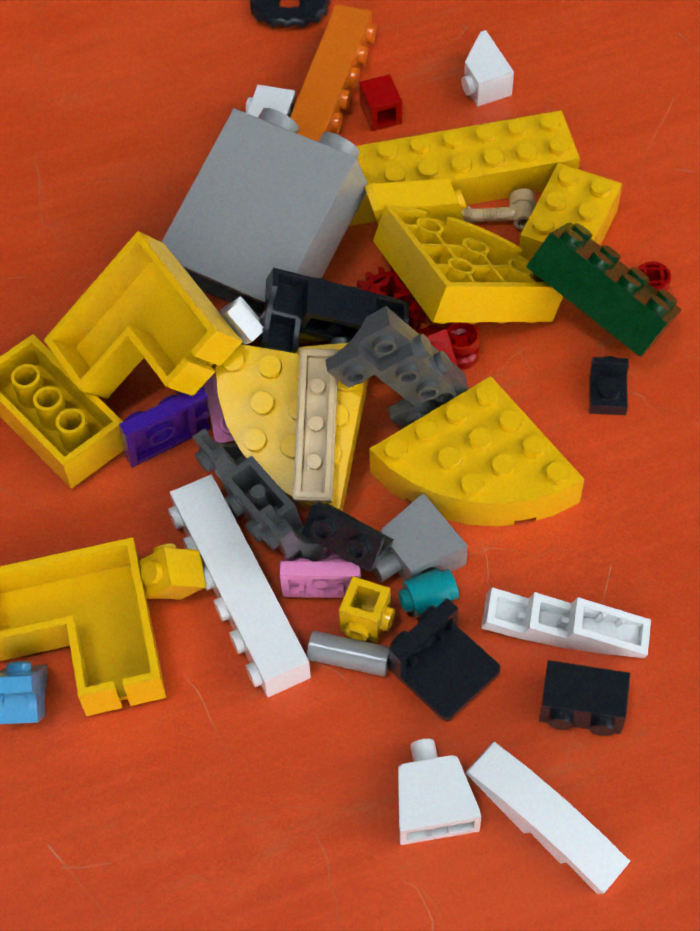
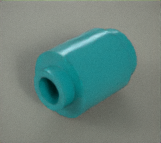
M437 568L402 581V590L397 592L403 611L405 613L411 612L415 618L420 617L430 606L435 605L437 607L446 598L451 602L459 598L456 581L449 569L440 571Z

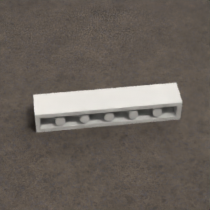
M212 474L170 491L173 507L168 508V513L176 530L183 528L187 536L182 539L185 549L200 551L207 586L205 589L213 588L217 596L213 603L222 622L229 620L233 631L229 632L232 644L238 654L245 652L250 662L245 665V668L253 686L261 685L268 698L310 679L309 660Z

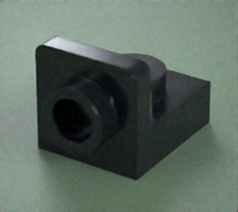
M613 356L592 358L589 373V414L626 415L628 408L627 373L629 359Z

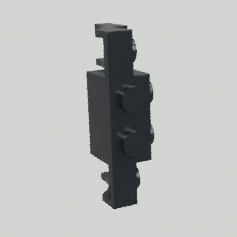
M273 267L266 279L265 310L260 316L259 321L264 328L262 329L263 333L259 335L258 347L296 353L299 344V333L330 341L334 338L342 337L346 338L348 343L359 331L365 318L385 306L408 324L409 301Z

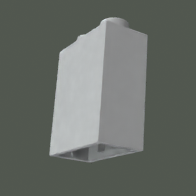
M234 108L161 242L167 246L202 291L229 303L241 296L258 316H261L265 310L266 279L273 267L314 278H322L366 194L364 186L368 185L357 160L360 154L359 149L344 137L335 133L324 132L317 142L297 134L299 131L297 123L275 109L263 108L257 118Z

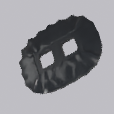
M249 0L251 14L255 16L258 22H265L271 27L281 25L287 28L291 26L304 28L311 22L318 23L323 15H327L328 6L331 4V0H300L298 7L286 8L280 7L281 0Z

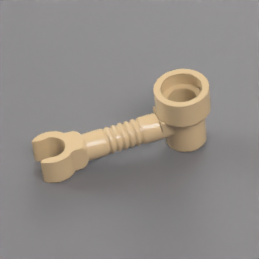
M517 189L509 196V207L471 209L467 206V209L461 210L464 221L470 224L482 221L514 220V226L519 230H523L536 206V195L529 189Z

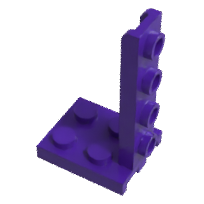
M203 386L194 396L174 390L177 395H170L164 398L157 406L145 412H134L124 422L119 424L125 457L131 468L192 439V436L204 428L207 431L210 430L206 420L209 417V410L205 405L208 396Z

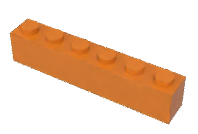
M335 5L290 116L299 126L297 134L318 142L324 132H340L343 119L342 112L343 110H348L350 106L352 87L356 88L358 85L360 65L366 64L368 44H373L375 40L376 25L372 24L371 10Z

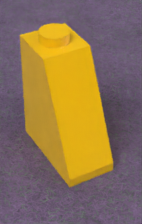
M449 178L374 183L364 186L378 225L385 205L428 211L427 217L444 222L447 216L464 221L461 210L467 209L463 194L460 189L454 191Z

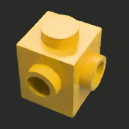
M163 544L155 547L152 554L139 560L146 598L181 600L207 587L199 550L180 549L175 544Z
M353 576L339 608L340 631L344 632L351 639L368 640L378 643L382 631L390 630L396 609L391 607V588Z

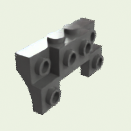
M387 306L367 316L353 339L343 349L325 360L327 372L348 388L360 384L375 375L400 394L403 399L388 407L390 419L402 429L469 389L465 373L450 361L448 355L444 351L439 352L431 345L429 339L424 334L419 335Z
M205 428L192 436L199 450L194 454L198 463L207 473L213 470L221 479L228 494L224 500L236 517L242 514L248 522L245 526L258 543L264 540L273 551L279 548L287 558L290 557L291 559L299 557L318 561L326 555L323 546L302 535L304 526L296 505L253 456L245 460L236 443L226 444L217 442L209 436Z

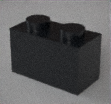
M548 660L539 722L548 723L551 727L562 730L572 727L589 729L593 734L600 736H610L614 733L621 734L626 720L630 673Z

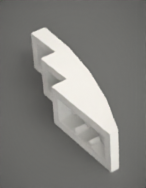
M241 296L219 311L243 341L241 344H249L263 333L262 329L264 327L259 323L260 318Z
M492 587L486 593L481 629L561 648L607 655L645 658L648 656L651 619L579 597L572 603L536 592L529 598Z
M492 742L465 772L524 834L531 833L560 864L567 863L596 894H604L630 863L567 800L496 742Z

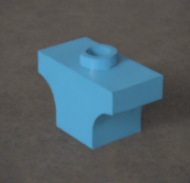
M30 661L6 663V668L0 671V724L38 723L46 716L45 690L48 682L47 665H31Z

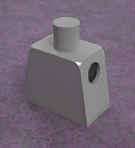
M422 494L381 529V533L394 539L389 553L373 568L372 573L380 582H383L396 573L403 580L437 568L440 571L449 569L452 572L466 565L468 545L427 496Z

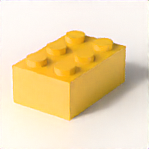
M558 163L520 234L519 247L523 249L521 256L530 261L550 232L569 222L573 225L578 223L587 228L592 233L591 239L601 245L618 211L622 183Z

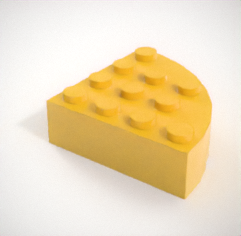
M385 205L373 242L432 323L466 322L476 324L478 322H497L505 324L507 322H553L563 296L526 267L529 260L521 256L523 249L486 229L460 219L447 216L444 222L427 217L428 211Z
M240 344L221 366L216 365L218 399L226 425L245 460L253 456L295 505L310 512L311 506L314 504L313 502L293 501L300 354ZM369 378L350 388L338 380L333 503L328 504L341 511L344 509Z
M491 376L369 448L370 473L388 491L403 501L409 500L410 502L425 494L443 517L449 521L466 525L509 526L514 525V521L535 518L537 521L554 516L580 503L584 478Z

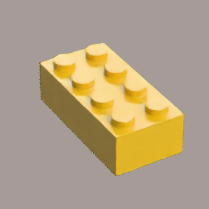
M34 334L0 356V417L71 489L124 450L119 424L123 421L97 395L79 390L55 355Z

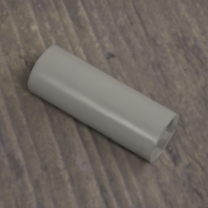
M313 630L308 644L307 658L311 661L386 677L389 668V647Z

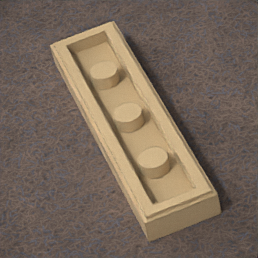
M300 348L293 485L294 502L315 503L319 501L321 503H333L338 379L327 372L325 360L336 354L339 349Z

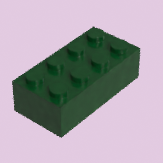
M569 222L550 232L526 267L641 357L658 341L682 309L676 305L678 303L676 298L663 289L658 291L648 283L649 278L635 267L630 269L619 261L621 257L614 249L607 245L601 247L591 239L592 233L581 224L575 223L573 225Z

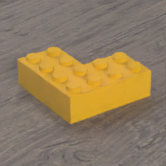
M139 231L136 232L44 339L79 390L106 399L109 398L143 358H145L166 387L194 396L215 373L212 365L221 366L243 342L167 246Z
M134 538L0 566V661L70 646L78 697L86 716L122 708L121 701L126 699L129 700L130 706L166 698L148 600L145 597L141 579L140 559Z

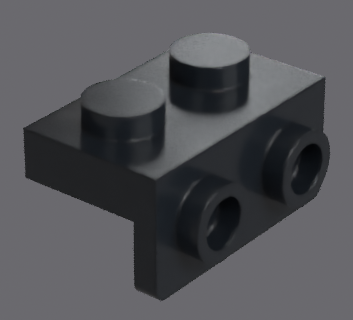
M316 501L311 506L302 531V535L368 572H371L389 553L394 539L328 503L323 504L319 501Z

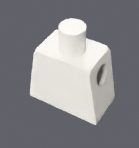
M420 739L411 743L410 748L413 762L398 766L400 845L479 832L481 824L480 809L458 757L455 755L438 757L433 739Z

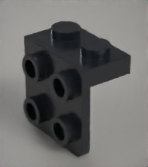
M448 598L437 607L432 605L427 608L420 616L418 624L409 632L402 631L389 646V670L444 721L454 718L500 673V665L457 626L459 608Z

